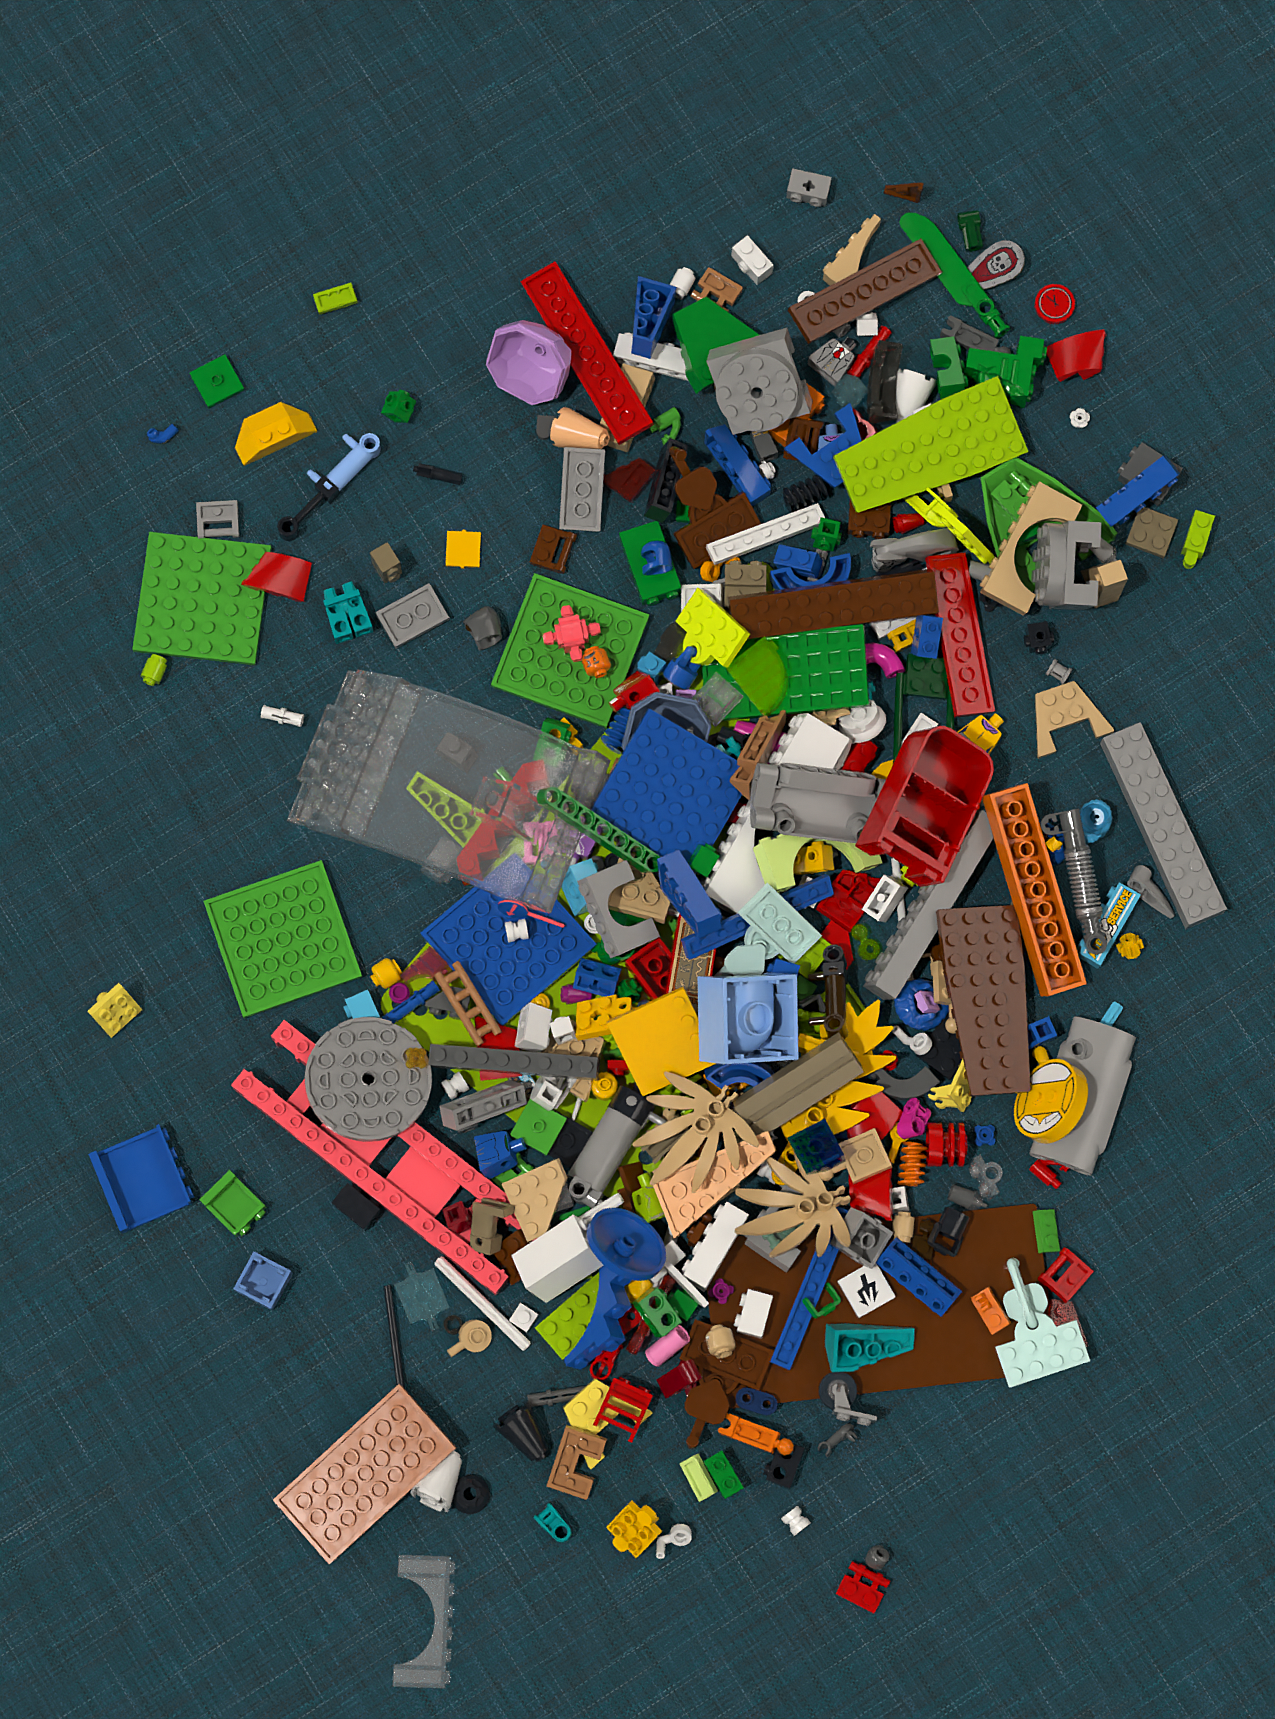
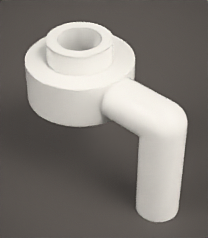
M899 1026L893 1027L892 1032L903 1044L910 1045V1048L917 1055H923L930 1050L932 1040L927 1034L919 1033L914 1037H908Z
M677 1524L671 1528L670 1534L658 1537L656 1557L659 1559L665 1557V1544L671 1542L678 1546L689 1544L692 1536L690 1527L684 1524Z

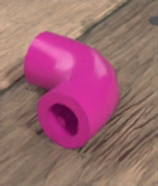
M873 642L866 644L867 664L876 663L880 665L886 678L896 677V673H903L905 671L901 660L894 650L884 644Z

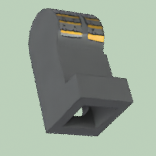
M768 430L760 432L749 431L760 464H762V461L769 462L778 458V450Z

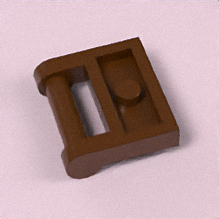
M791 418L785 447L799 437L807 447L810 429L813 427L808 450L811 454H814L817 450L820 429L823 428L824 422ZM784 450L783 458L797 460Z
M542 524L530 564L564 574L566 570L565 564L572 544L577 539V535ZM563 539L565 542L558 562L556 564L552 563L559 540Z

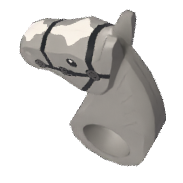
M948 528L921 532L900 539H877L870 543V547H873L871 562L876 572L889 571L893 566L904 562L907 558L926 562L925 558L927 556L955 554L959 550L955 535Z

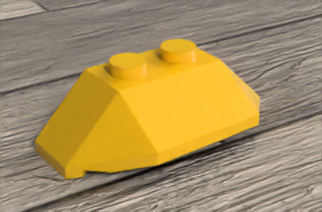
M279 402L243 420L235 449L243 466L310 436L316 433L317 430L307 412Z

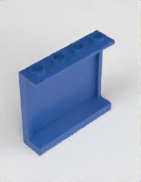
M159 1124L156 1125L157 1128L100 1152L94 1151L89 1153L119 1231L122 1234L193 1204L191 1198L194 1197L190 1186L186 1187L183 1181L186 1178L182 1166L177 1167L175 1162L178 1159L174 1147L170 1148L167 1141L170 1140L166 1128L162 1129Z

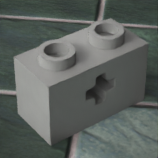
M792 168L786 198L796 203L801 201L807 202L814 207L826 206L832 177Z

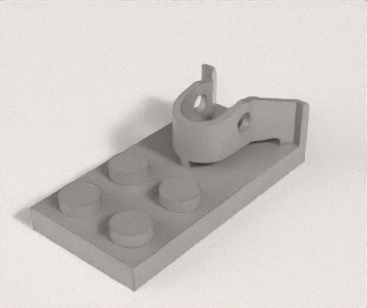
M564 447L559 529L600 531L604 449Z

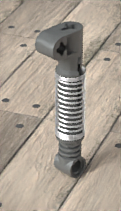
M1074 809L1046 815L1039 822L1042 833L1046 835L1063 833L1066 847L1064 856L1065 860H1068L1066 865H1069L1067 869L1070 872L1068 874H1071L1069 879H1072L1070 881L1073 884L1071 888H1074L1072 893H1075L1072 897H1076L1074 902H1077L1074 906L1080 907L1075 911L1077 919L1084 924L1081 925L1085 929L1082 932L1086 934L1083 936L1085 949L1091 954H1101L1107 947L1104 932H1101L1103 927H1100L1102 921L1099 922L1103 909L1097 906L1101 902H1095L1100 898L1097 897L1099 893H1096L1098 888H1095L1097 886L1096 883L1094 884L1096 879H1093L1095 874H1092L1095 870H1091L1093 865H1090V863L1093 861L1089 860L1092 856L1088 855L1091 852L1090 847L1086 844L1080 810ZM1056 815H1059L1062 831L1059 832L1058 826H1054L1052 831H1050V828H1046L1045 824L1048 823V819H1051V822H1056ZM1094 938H1098L1101 942L1098 950H1093L1090 946V942Z

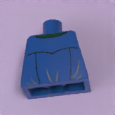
M507 1131L474 1137L480 1171L488 1180L515 1167L518 1163L516 1153L526 1150L523 1138L513 1140Z

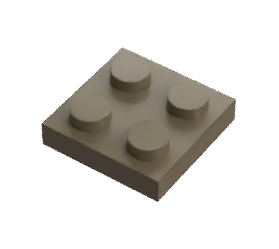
M1143 507L1136 514L1126 545L1164 559L1178 519Z

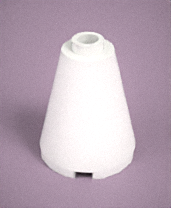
M899 369L897 373L893 419L899 422L913 415L912 411L923 407L934 390L937 380L931 378L929 381L925 379L926 375Z
M453 1451L412 1488L411 1495L415 1498L417 1494L421 1497L419 1502L434 1510L441 1512L445 1508V1512H448L462 1460L459 1458L460 1454Z

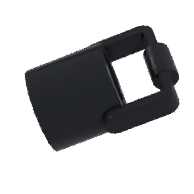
M945 1207L939 1222L935 1223L927 1241L928 1245L943 1256L955 1257L963 1241L962 1235L970 1218L955 1209ZM938 1233L955 1241L951 1251L943 1245L935 1243Z

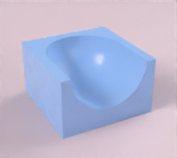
M770 972L755 976H697L699 1061L736 1064L798 1060L797 974Z

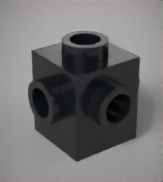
M1048 621L1027 624L1025 629L1026 635L1023 636L1025 647H1029V652H1035L1036 655L1047 653V650H1050L1052 643H1054L1053 631H1049Z

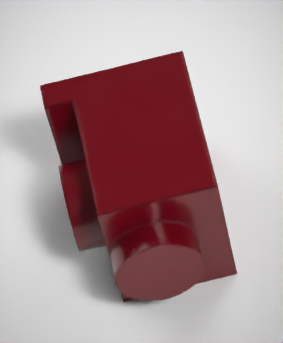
M462 1201L442 1209L449 1229L457 1234L471 1229L472 1213L469 1208L464 1207Z

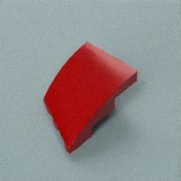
M1104 329L1077 334L1047 346L1046 353L1059 382L1076 373L1085 380L1102 371L1104 337H1106Z
M265 552L260 558L259 563L252 568V572L247 579L242 581L241 585L256 591L262 590L277 597L284 596L297 602H303L312 563L288 555Z
M842 870L832 882L834 895L821 900L816 910L848 932H851L865 912L862 908L881 878Z
M475 1016L476 1030L487 1024L486 1020L481 1016ZM498 1022L497 1024L502 1032L495 1036L490 1031L481 1037L484 1043L477 1047L522 1051V1049L515 1047L517 1029L503 1026ZM479 1071L481 1081L522 1076L520 1074Z
M882 1091L853 1103L848 1108L849 1110L869 1113V1117L847 1129V1137L851 1139L875 1128L880 1140H882L901 1118L903 1111Z
M892 1168L853 1184L849 1175L850 1207L864 1212L868 1216L878 1215L884 1217L886 1221H892Z

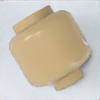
M715 1325L706 1334L705 1339L711 1355L716 1356V1358H725L732 1354L736 1344L730 1328L723 1327V1325Z

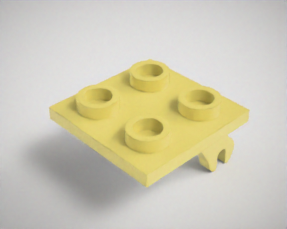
M963 1059L950 1085L930 1089L936 1093L935 1095L928 1094L931 1100L936 1101L939 1099L943 1101L941 1104L935 1103L939 1109L953 1107L964 1112L971 1102V1097L968 1096L970 1092L968 1081L964 1077L965 1066Z

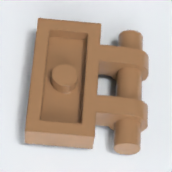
M708 267L698 282V286L703 291L699 293L694 290L690 297L698 301L708 297L709 293L719 298L715 303L729 312L728 309L723 307L724 303L726 302L733 306L743 287Z

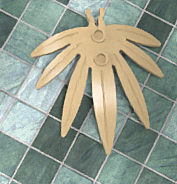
M664 1072L665 1077L674 1087L694 1097V1099L678 1095H652L646 1097L647 1101L668 1109H692L694 1112L670 1120L652 1129L634 1141L632 1145L633 1147H643L656 1144L677 1135L692 1125L662 1160L650 1181V1185L653 1186L663 1181L681 1168L694 1155L705 1138H708L699 1157L693 1178L692 1193H696L711 1169L721 1132L723 1133L728 1158L735 1170L739 1169L740 1154L732 1129L734 1128L740 1138L749 1145L758 1148L759 1143L749 1125L738 1114L729 1109L730 1103L738 1098V1094L734 1092L732 1096L727 1097L722 1102L726 1097V1092L729 1090L727 1085L722 1088L720 1095L714 1097L706 1089L693 1081L670 1072Z
M795 1152L794 1157L797 1167L805 1181L788 1167L771 1157L767 1159V1163L773 1173L785 1185L802 1193V1196L772 1190L736 1189L735 1194L758 1205L769 1207L794 1206L793 1208L771 1213L735 1228L734 1232L736 1234L768 1235L779 1233L804 1223L786 1236L769 1253V1257L773 1258L797 1247L810 1235L816 1225H820L815 1245L818 1257H821L828 1247L831 1226L838 1242L845 1247L850 1246L848 1228L837 1210L839 1205L850 1203L851 1198L849 1195L838 1197L844 1194L845 1187L841 1186L836 1191L828 1192L818 1173L806 1175Z

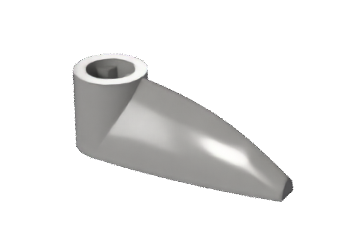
M1142 865L1136 866L1127 882L1128 888L1141 894L1140 898L1168 918H1173L1175 914L1169 902L1157 885L1150 879L1152 873L1149 868Z

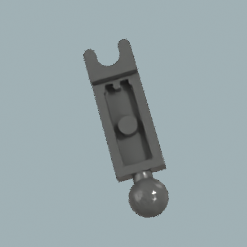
M948 316L947 325L952 327V330L943 328L940 333L941 338L954 336L956 344L968 350L969 348L1011 354L1008 347H997L998 339L963 323L962 320L953 316Z

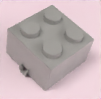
M850 1207L843 1219L849 1231L850 1246H843L835 1236H833L829 1244L857 1263L872 1269L893 1232L881 1225L882 1222L880 1220L873 1219L864 1212Z

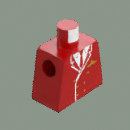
M636 671L613 690L617 697L611 700L609 705L615 712L623 707L631 709L632 705L649 694L660 691L649 674Z

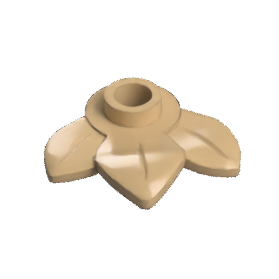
M849 709L813 712L811 715L827 725H835L838 717L850 715L851 713Z

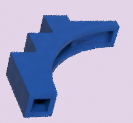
M604 1265L599 1268V1289L591 1320L577 1345L564 1358L566 1366L581 1370L596 1356L600 1355L603 1350L613 1352L626 1340L618 1319L624 1316L632 1307L624 1288L625 1285L631 1282L630 1279L615 1274Z

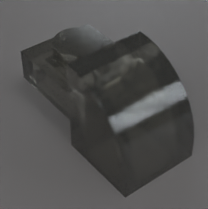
M673 622L660 637L661 641L653 654L668 665L671 659L676 658L679 652L683 650V641L687 632L677 622Z

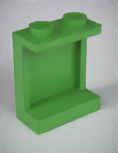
M230 1170L200 1199V1202L236 1238L239 1235L244 1236L251 1228L249 1225L254 1220L259 1221L266 1212L264 1210L267 1208Z

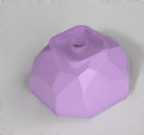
M520 320L503 325L495 331L486 366L498 388L531 405L556 399L560 395L569 376L571 349L559 334L548 327Z

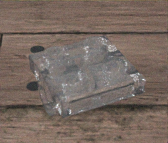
M716 672L691 699L697 700L710 723L716 727L744 696Z
M981 1155L974 1157L970 1162L969 1172L973 1179L977 1178L980 1184L978 1190L983 1198L986 1197L990 1201L1000 1193L996 1185L1002 1178V1168L995 1162L985 1164ZM985 1172H992L995 1179H989Z

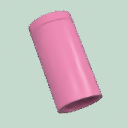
M677 1325L645 1351L646 1357L654 1366L659 1367L690 1341V1336L682 1326Z

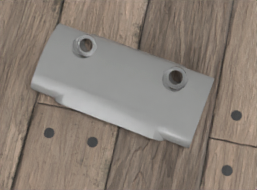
M757 763L751 788V827L778 831L782 835L857 843L860 836L858 834L863 830L886 779L876 778L868 773L791 763H781L780 766ZM783 820H787L785 824L780 825Z
M1073 1017L1068 1033L1069 1037L1061 1043L1056 1059L1065 1060L1084 1073L1088 1083L1086 1107L1076 1126L1065 1137L1048 1144L1039 1143L1034 1140L1029 1155L1037 1159L1055 1161L1076 1172L1091 1176L1098 1155L1102 1154L1105 1150L1131 1070L1132 1062L1129 1058L1136 1037L1100 1022Z

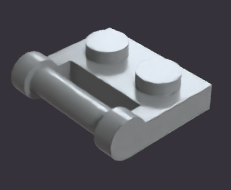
M237 500L196 502L198 539L219 536L239 537ZM232 522V528L204 529V524Z

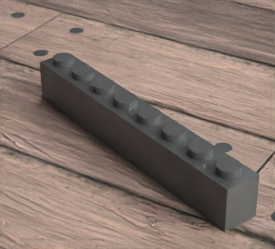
M430 1044L428 1065L433 1068L598 1081L600 1059L588 1056Z

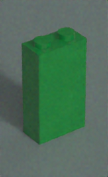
M654 521L620 532L619 540L642 606L646 604L652 606L659 603L661 599L667 598V600L678 597L681 593V585L674 565L671 571L663 574L644 576L642 572V567L648 564L647 560L641 556L642 547L651 541L665 542L659 522Z

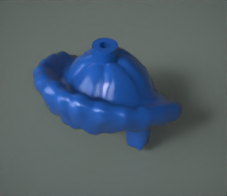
M922 978L907 981L897 998L894 999L895 1011L899 1018L903 1020L904 1024L916 1030L927 1031L938 1026L947 1016L949 1006L938 1004L940 1008L938 1012L922 1013L917 1006V1000L914 996L919 991H930L933 993V982Z

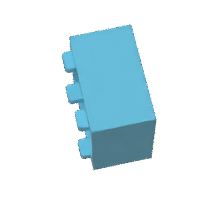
M592 858L569 866L558 878L574 916L588 912L587 903L579 891L577 881L597 873L598 866L595 862L593 863Z

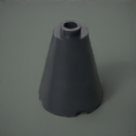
M525 1400L522 1402L524 1406L519 1408L518 1405L512 1407L498 1418L499 1424L493 1423V1427L530 1461L536 1460L538 1462L547 1455L548 1446L531 1405Z

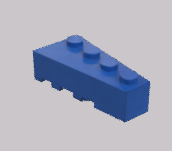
M680 850L658 858L660 888L698 938L720 930L721 911L715 907Z

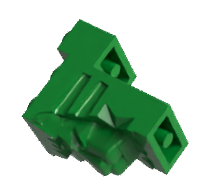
M1020 336L1016 355L969 348L964 375L967 376L968 381L977 382V384L998 376L1009 404L1025 408L1026 402H1030L1034 384L1031 383H1033L1035 372L1038 371L1040 365L1044 364V359L1046 358L1047 347L1044 346V339Z

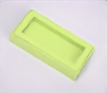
M699 1453L680 1463L699 1502L718 1492Z

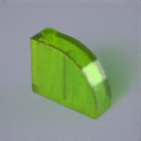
M763 637L733 660L728 668H725L761 714L768 717L780 706L785 697L788 687V675L782 659L776 652L779 648L772 639L767 641Z

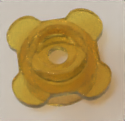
M408 1048L406 1050L407 1061L405 1065L407 1068L419 1067L423 1069L426 1067L425 1049Z

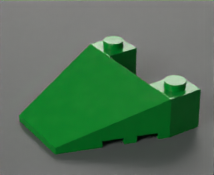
M704 297L672 315L677 339L681 345V356L686 367L685 374L696 394L714 385L707 364L708 354L711 349L759 336L758 333L708 297Z

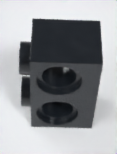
M793 1444L794 1449L790 1459L782 1458L778 1449L775 1448L774 1453H770L774 1455L772 1463L767 1462L763 1475H766L765 1481L790 1489L804 1447ZM782 1468L785 1471V1477L780 1480L776 1479L773 1475L774 1469Z

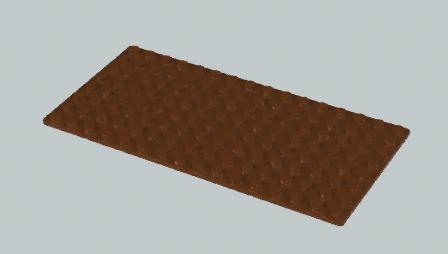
M1035 1204L961 1212L970 1219L962 1235L963 1241L955 1257L943 1256L933 1248L931 1261L925 1260L962 1291L942 1317L933 1312L925 1303L916 1298L913 1293L899 1284L896 1279L878 1265L896 1297L858 1318L837 1281L863 1267V1265L838 1250L825 1284H831L840 1297L841 1302L828 1315H822L817 1319L813 1318V1316L811 1317L790 1371L769 1363L759 1391L773 1395L777 1403L820 1399L818 1392L819 1384L827 1374L832 1372L825 1348L826 1324H862L915 1328L913 1350L891 1358L886 1357L878 1360L877 1363L864 1365L852 1372H845L854 1379L857 1386V1395L1006 1378L995 1347L1015 1340L1014 1332L1018 1321L1007 1315L1003 1303L1004 1295L1008 1291L1015 1289L1007 1267L1008 1259H1018L1020 1264L1018 1268L1024 1286L1037 1283L1043 1287L1048 1300V1305L1043 1314L1051 1318L1047 1286L1042 1285L1037 1279L1041 1273H1045L1043 1253H1038L1033 1211L1037 1210V1206ZM942 1214L915 1217L913 1236H922L923 1234L919 1232L921 1219L925 1220L928 1218L935 1225L936 1222H939ZM893 1219L892 1221L881 1220V1225L892 1231ZM819 1227L814 1228L810 1235L796 1247L801 1252L787 1273L746 1246L747 1238L745 1236H737L707 1287L711 1326L723 1325V1327L730 1328L734 1335L775 1351L815 1253ZM939 1233L935 1240V1243L943 1245L949 1251H951L955 1242ZM891 1236V1237H890V1239H889V1241L887 1242V1244H886L885 1248L883 1249L882 1253L886 1250V1248H887V1247L891 1244V1242L894 1240V1236ZM911 1238L910 1243H904L910 1249L912 1248L913 1238ZM717 1279H723L724 1283L728 1286L731 1285L734 1289L733 1293L727 1297L725 1304H720L715 1297H710L708 1294L709 1289L714 1287ZM823 1287L815 1307L817 1312H820V1309L827 1304L835 1302L825 1287ZM987 1287H990L1011 1321V1324L993 1335L971 1301V1297ZM748 1289L773 1296L761 1339L738 1333V1327L734 1326L737 1314H742L743 1306H740L742 1294H747ZM839 1382L833 1383V1384L830 1386V1389H829L830 1395H831V1388H832L835 1384H837V1389H836L837 1392H839L840 1387H841L843 1384H842V1383H839ZM738 1383L735 1390L726 1395L729 1409L740 1408L736 1404V1394L740 1389L749 1387ZM745 1394L742 1396V1400L749 1402L750 1396ZM767 1400L763 1402V1405L771 1404Z

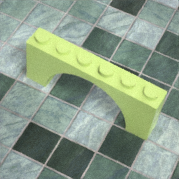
M780 834L776 836V839H771V837L759 840L760 844L753 847L764 883H768L778 893L787 891L796 885L793 875L794 860L799 849L806 843L823 841L832 845L847 857L855 873L870 870L882 864L880 855L870 856L855 846L856 843Z

